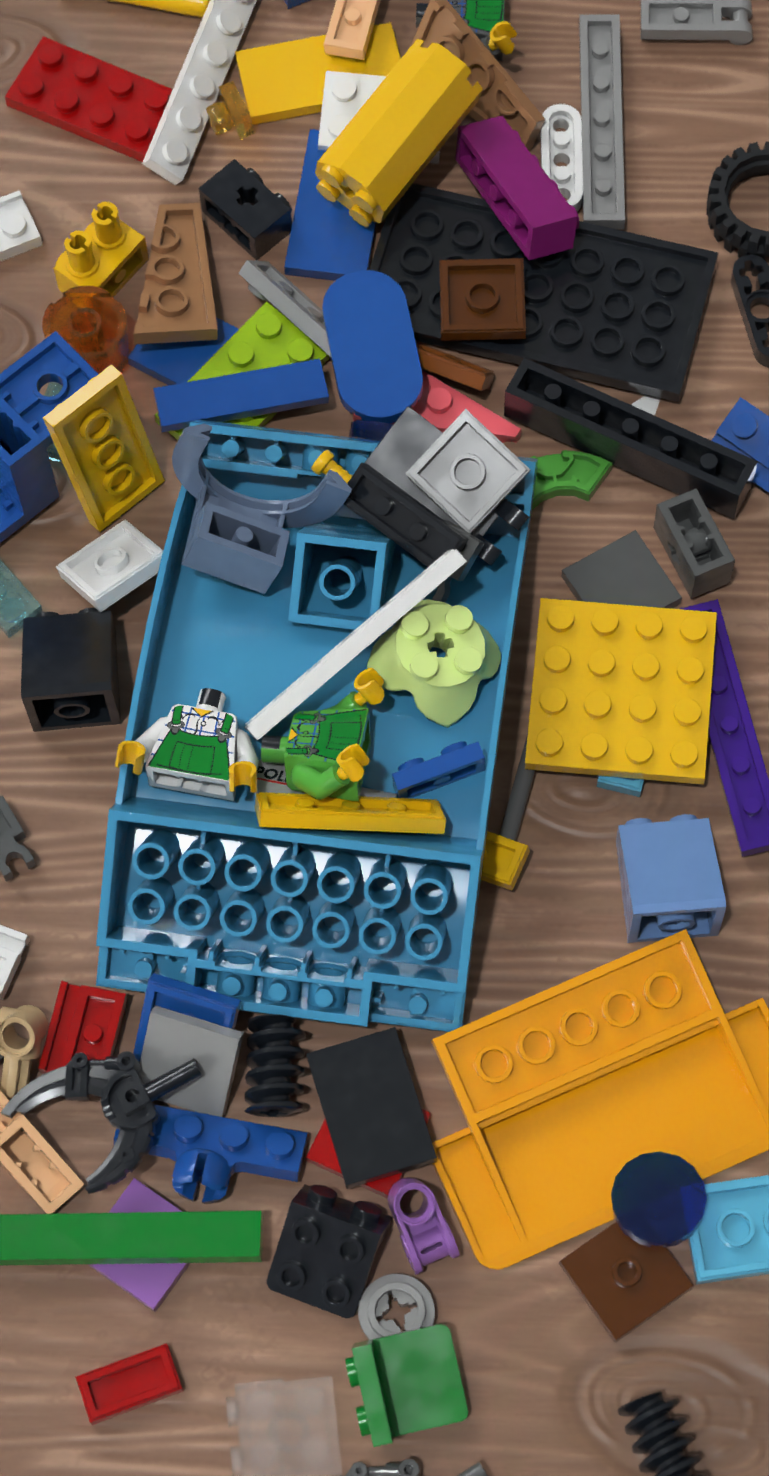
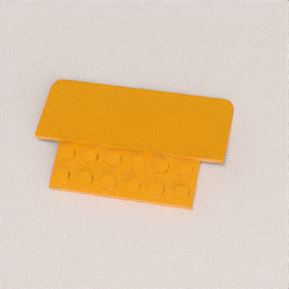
M687 929L431 1040L468 1124V1127L432 1142L437 1157V1162L432 1164L475 1258L481 1265L489 1269L499 1270L509 1267L625 1215L635 1208L643 1207L680 1190V1188L692 1185L769 1150V1009L762 997L724 1014Z

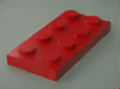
M43 36L4 97L8 107L143 162L173 89Z

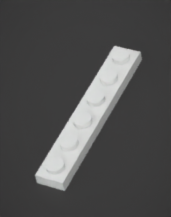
M210 0L142 162L144 166L174 185L183 181L257 0Z

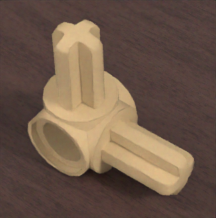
M23 1005L18 1008L3 1006L0 1009V1055L4 1056L0 1091L7 1098H12L29 1083L32 1060L39 1057L41 1041L46 1037L49 1029L45 1014L39 1008L32 1005ZM14 1023H20L27 1028L29 1039L21 1038L16 1033Z

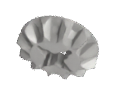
M389 1274L382 1276L366 1288L360 1299L358 1308L361 1329L369 1340L401 1333L400 1327L396 1326L394 1320L385 1321L383 1319L377 1321L389 1312L390 1300L388 1295L391 1294L394 1301H397L400 1307L408 1306L410 1308L416 1306V1308L410 1309L411 1312L404 1315L405 1331L432 1326L435 1321V1306L430 1292L420 1281L408 1275Z

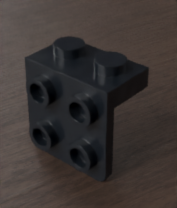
M304 1185L291 1201L266 1280L268 1288L340 1317L352 1318L358 1310L377 1249L388 1233L392 1217L383 1214L382 1210L372 1203L365 1201L353 1203L337 1197V1193L329 1187L323 1185Z

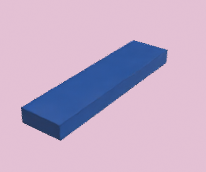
M320 359L153 388L162 433L189 427L191 421L195 420L224 422L329 403V394Z

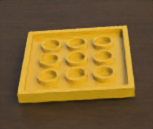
M540 598L525 769L704 785L717 612Z

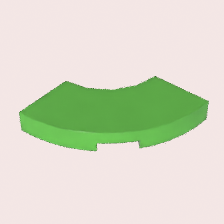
M561 451V454L546 455L538 458L536 456L530 457L538 459L532 510L542 501L556 496H575L590 501L612 470V462L596 455L579 451Z

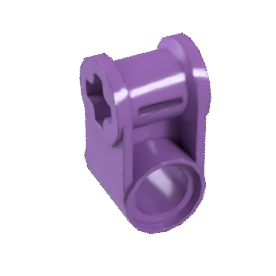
M410 1177L402 1178L395 1182L388 1193V1205L399 1230L403 1249L415 1275L423 1272V1266L448 1255L451 1258L460 1256L453 1234L447 1221L442 1216L430 1188L418 1179ZM413 1189L420 1190L423 1196L421 1207L413 1213L402 1212L400 1201L404 1193Z

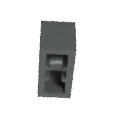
M697 488L657 504L653 528L690 598L692 599L730 583L735 559Z

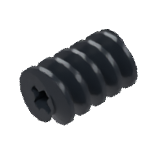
M268 1014L255 1016L248 1020V1029L253 1034L247 1038V1046L253 1052L246 1056L247 1066L252 1069L245 1077L246 1084L252 1087L245 1092V1102L251 1105L245 1110L247 1114L260 1117H284L303 1111V1104L291 1101L290 1096L304 1092V1086L291 1082V1078L305 1074L303 1067L292 1064L293 1059L305 1056V1050L292 1046L294 1041L305 1039L306 1032L293 1028L296 1019L290 1016Z
M657 1392L631 1401L618 1409L620 1416L635 1417L625 1426L626 1434L642 1435L632 1445L633 1453L649 1454L639 1464L640 1472L656 1473L655 1476H709L704 1473H692L691 1469L702 1460L700 1454H685L684 1449L695 1439L693 1435L677 1434V1430L687 1422L686 1416L671 1417L670 1411L680 1403L679 1398H664L663 1392Z

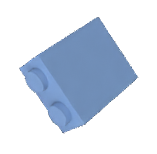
M684 814L675 816L670 821L652 823V820L648 818H636L627 821L625 825H618L616 848L627 942L659 941L687 929L690 938L718 936L727 906L709 818L697 819L695 815Z

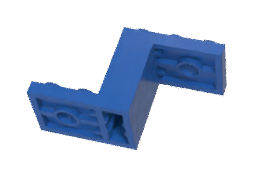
M56 331L0 373V543L60 497L46 450L54 442L43 417L87 384L90 379L98 375ZM49 382H57L63 386L62 390L55 396L48 397L39 393L41 387Z

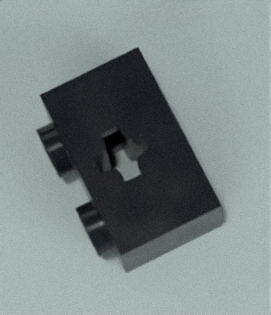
M236 159L232 160L198 188L202 212L256 261L291 233L292 208L287 199L280 193H272L264 185L263 180L252 168L246 169Z

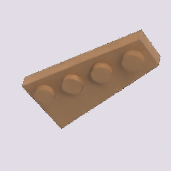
M430 0L411 46L417 39L424 40L423 48H428L432 42L438 43L466 63L472 72L467 78L472 87L478 81L483 88L479 101L468 115L477 122L502 115L511 128L519 133L521 141L530 152L545 118L448 0Z
M200 203L159 205L151 243V254L147 263L143 293H141L139 313L133 333V345L217 340L218 327Z

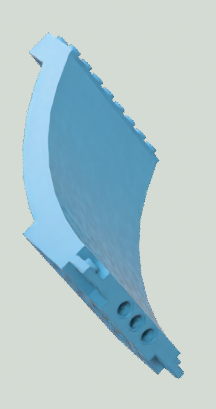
M206 420L191 421L189 427L199 424L213 426L209 434L210 440L202 452L203 462L211 475L235 492L263 500H289L304 496L313 491L321 483L325 474L317 475L311 470V467L326 449L335 455L333 460L353 475L359 465L368 459L381 442L379 440ZM518 457L531 471L506 497L508 501L529 516L528 520L518 531L498 516L483 537L502 551V553L492 566L477 556L464 581H457L452 578L450 582V595L445 602L451 606L462 605L467 607L473 615V620L490 633L501 652V661L497 673L491 679H485L479 683L476 699L470 710L448 728L426 718L417 709L413 695L407 690L392 692L384 689V698L379 704L371 705L366 702L367 708H369L371 747L368 756L370 762L366 766L362 783L364 788L396 794L393 787L392 774L398 772V767L401 764L415 758H423L424 761L438 757L445 747L457 742L465 741L467 745L479 742L485 756V771L413 798L437 799L446 818L445 833L426 834L259 827L255 812L256 796L251 792V787L248 785L237 786L235 800L230 801L149 786L145 767L146 762L143 764V770L140 775L133 774L134 765L122 764L120 766L115 804L109 809L96 941V946H100L96 986L146 992L148 980L155 973L241 1000L239 1010L281 1014L296 1018L365 1027L368 1026L369 1021L447 1032L463 1026L496 760L529 540L538 459ZM181 485L147 619L125 741H135L159 718L168 716L171 708L176 704L196 707L200 690L211 688L225 694L226 700L223 712L232 713L237 716L238 729L248 733L258 760H260L263 737L258 741L255 740L246 730L245 723L428 567L343 504L333 516L322 522L303 527L282 528L290 531L283 567L266 593L262 594L181 565L197 500ZM437 587L422 600H432L437 592ZM394 623V624H393L389 629H387L383 634H385L388 630H390L396 623ZM382 635L265 735L288 736L293 715L297 712L323 710L335 706L352 691L358 693L354 687V680L360 672L367 669V663L373 646ZM437 647L431 648L430 652L436 651L437 657H445L446 653L442 649Z

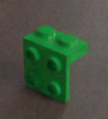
M436 1324L354 1343L351 1348L353 1357L345 1358L351 1388L360 1386L364 1403L363 1406L356 1407L362 1437L371 1435L373 1447L393 1443L395 1436L461 1422L468 1416V1406L449 1327L445 1324Z

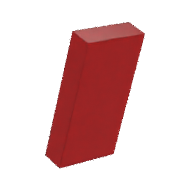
M167 1343L76 1376L91 1425L183 1392Z

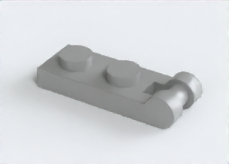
M641 0L640 39L729 40L735 45H745L753 39V28L748 22V19L752 16V3L750 0ZM722 17H729L732 21H724Z

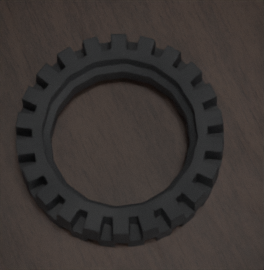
M765 141L763 150H760L758 142L749 144L747 152L742 147L734 150L732 158L727 155L721 161L720 167H716L710 182L707 197L709 227L714 229V237L718 243L724 240V249L730 253L736 248L738 249V258L749 254L760 256L763 259L764 257H769V231L751 228L739 220L730 209L728 201L730 190L737 183L752 176L769 175V141Z

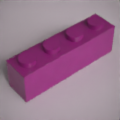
M502 115L458 126L455 160L527 259L532 260L572 249L575 233L579 227L578 213L575 207L569 205L560 193L556 182L552 179L550 180L541 168L537 157L531 154L523 144L519 133L511 128Z

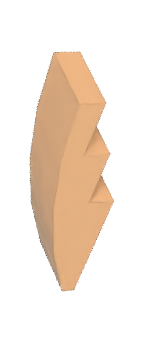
M0 1091V1164L46 1214H53L85 1184L23 1114L16 1113L13 1118L1 1114L9 1100Z

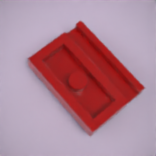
M61 981L38 1067L40 1073L45 1074L66 1066L72 1057L79 1052L84 1053L89 1059L105 1060L107 1056H113L128 1000L126 993L85 985L76 986Z

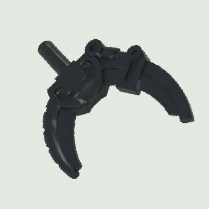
M129 1051L122 1052L118 1057L107 1056L105 1060L89 1059L84 1053L79 1052L72 1057L66 1066L47 1072L24 1086L11 1098L1 1111V1114L13 1118L16 1113L26 1114L38 1105L61 1096H65L67 1101L89 1100L90 1095L101 1097L104 1116L113 1127L120 1131L107 1158L86 1178L88 1185L85 1186L88 1194L102 1191L108 1188V1185H114L126 1178L128 1172L132 1173L143 1162L142 1157L148 1155L154 1142L152 1136L155 1135V1125L161 1120L153 1101L202 1076V1073L195 1059H192L144 1084L139 1074L141 1064L134 1054Z

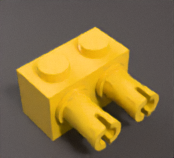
M110 202L99 203L97 205L98 211L93 209L91 213L93 222L84 231L76 230L70 234L71 240L69 238L65 239L64 246L66 251L59 256L53 268L58 289L96 316L149 260L145 237L119 220L118 209Z

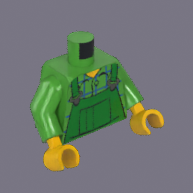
M365 669L354 680V687L358 693L352 691L335 706L323 710L299 711L294 714L288 736H263L261 744L262 762L285 764L286 782L291 790L304 792L317 800L334 797L359 801L366 766L370 762L368 756L371 747L369 708H367L366 702L376 705L383 700L384 689L382 686L384 679L375 669Z

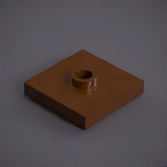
M523 258L439 260L441 341L526 339Z
M638 1208L626 1214L559 1262L561 1268L615 1343L686 1294L694 1286Z

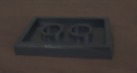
M395 1027L306 1054L346 1189L437 1162L436 1153Z

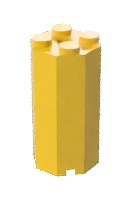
M417 39L317 162L315 174L320 180L316 185L318 192L331 202H336L337 200L349 209L350 216L364 227H368L372 221L381 223L479 101L483 88L478 81L472 87L467 79L472 73L467 64L441 44L432 42L428 48H423L424 40Z

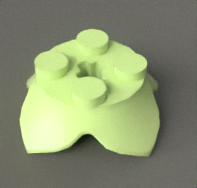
M428 599L421 600L379 638L373 646L367 663V669H375L384 679L382 688L392 692L409 691L413 695L417 709L426 718L448 728L470 710L476 699L479 683L482 680L491 679L497 673L501 661V652L490 633L473 620V615L467 607L462 605L451 606L445 602ZM437 647L442 649L446 653L445 657H437L436 651L430 652L431 648Z

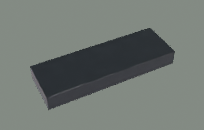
M361 463L347 483L352 490L344 505L427 567L447 550L457 549L460 553L469 540L367 463Z

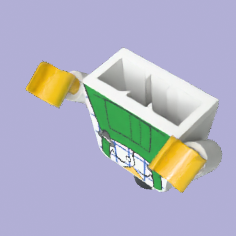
M211 688L201 689L196 707L176 704L171 708L168 716L159 718L135 741H123L118 745L115 767L120 768L122 764L134 765L133 774L140 775L143 770V764L146 762L145 767L149 786L230 801L235 800L236 787L239 785H248L251 787V792H257L258 757L248 733L238 729L237 716L232 713L223 712L226 696L221 691Z

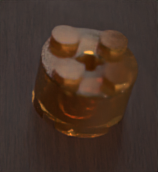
M78 286L63 292L62 298L54 304L52 302L49 304L44 312L42 321L45 339L56 331L98 374L110 365H113L123 374V369L128 363V356L132 351V341L126 312L120 302L118 303L103 288Z

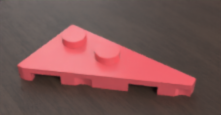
M422 370V396L412 409L441 432H444L467 409L502 443H517L521 438V428ZM353 415V423L355 425L367 427L368 422L361 420L360 416Z

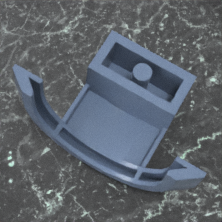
M199 424L185 427L174 447L172 465L180 483L197 500L181 565L265 594L283 567L290 531L282 528L313 525L330 518L342 507L352 489L337 472L329 470L321 483L313 491L298 498L263 500L240 494L216 480L203 462L202 452L210 440L209 434L213 426Z

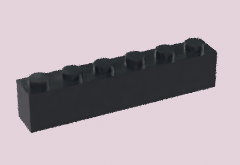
M524 358L505 390L504 416L583 452L604 458L612 462L614 466L679 495L697 488L706 507L732 519H735L753 485L758 461L529 359Z

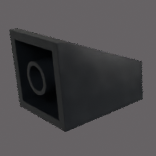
M86 608L74 614L59 615L55 612H42L35 615V617L23 618L21 698L33 732L121 724L116 628L111 610L99 612L96 608Z

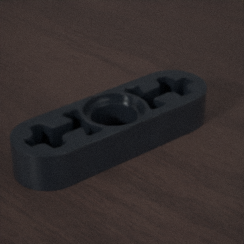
M745 255L734 263L731 286L755 359L762 366L769 368V347H766L769 318H757L750 311L751 307L756 304H766L769 306V265L760 256ZM745 271H750L752 276H757L756 291L751 292L752 284L750 278L743 276Z

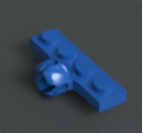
M155 1105L161 1120L155 1125V1135L152 1136L154 1142L148 1155L169 1158L176 1162L172 1174V1185L181 1197L193 1202L198 1184L202 1182V1185L206 1186L202 1203H215L226 1195L230 1177L237 1172L298 1182L307 1146V1132ZM116 1129L114 1135V1144L117 1140L120 1131L119 1129Z

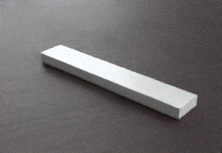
M457 549L447 550L245 723L246 730L258 741L467 561Z

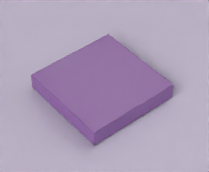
M134 1178L109 1213L182 1211ZM190 1263L88 1265L156 1312Z

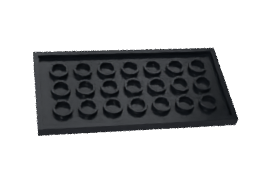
M413 183L386 216L369 270L388 275L402 288L407 300L415 341L518 365L526 358L565 376L679 402L716 267L718 252L579 221L572 249L528 260L485 199ZM523 258L526 339L441 341L439 260Z

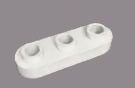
M555 104L548 107L542 114L545 121L540 130L541 168L550 180L552 179L556 182L560 193L568 199L566 201L569 205H573L576 211H578L583 201L582 120L579 112L574 107L567 104ZM563 128V129H565L566 131H565V132H564V131H559V132H557V131H555V129ZM563 162L567 166H557L555 164Z

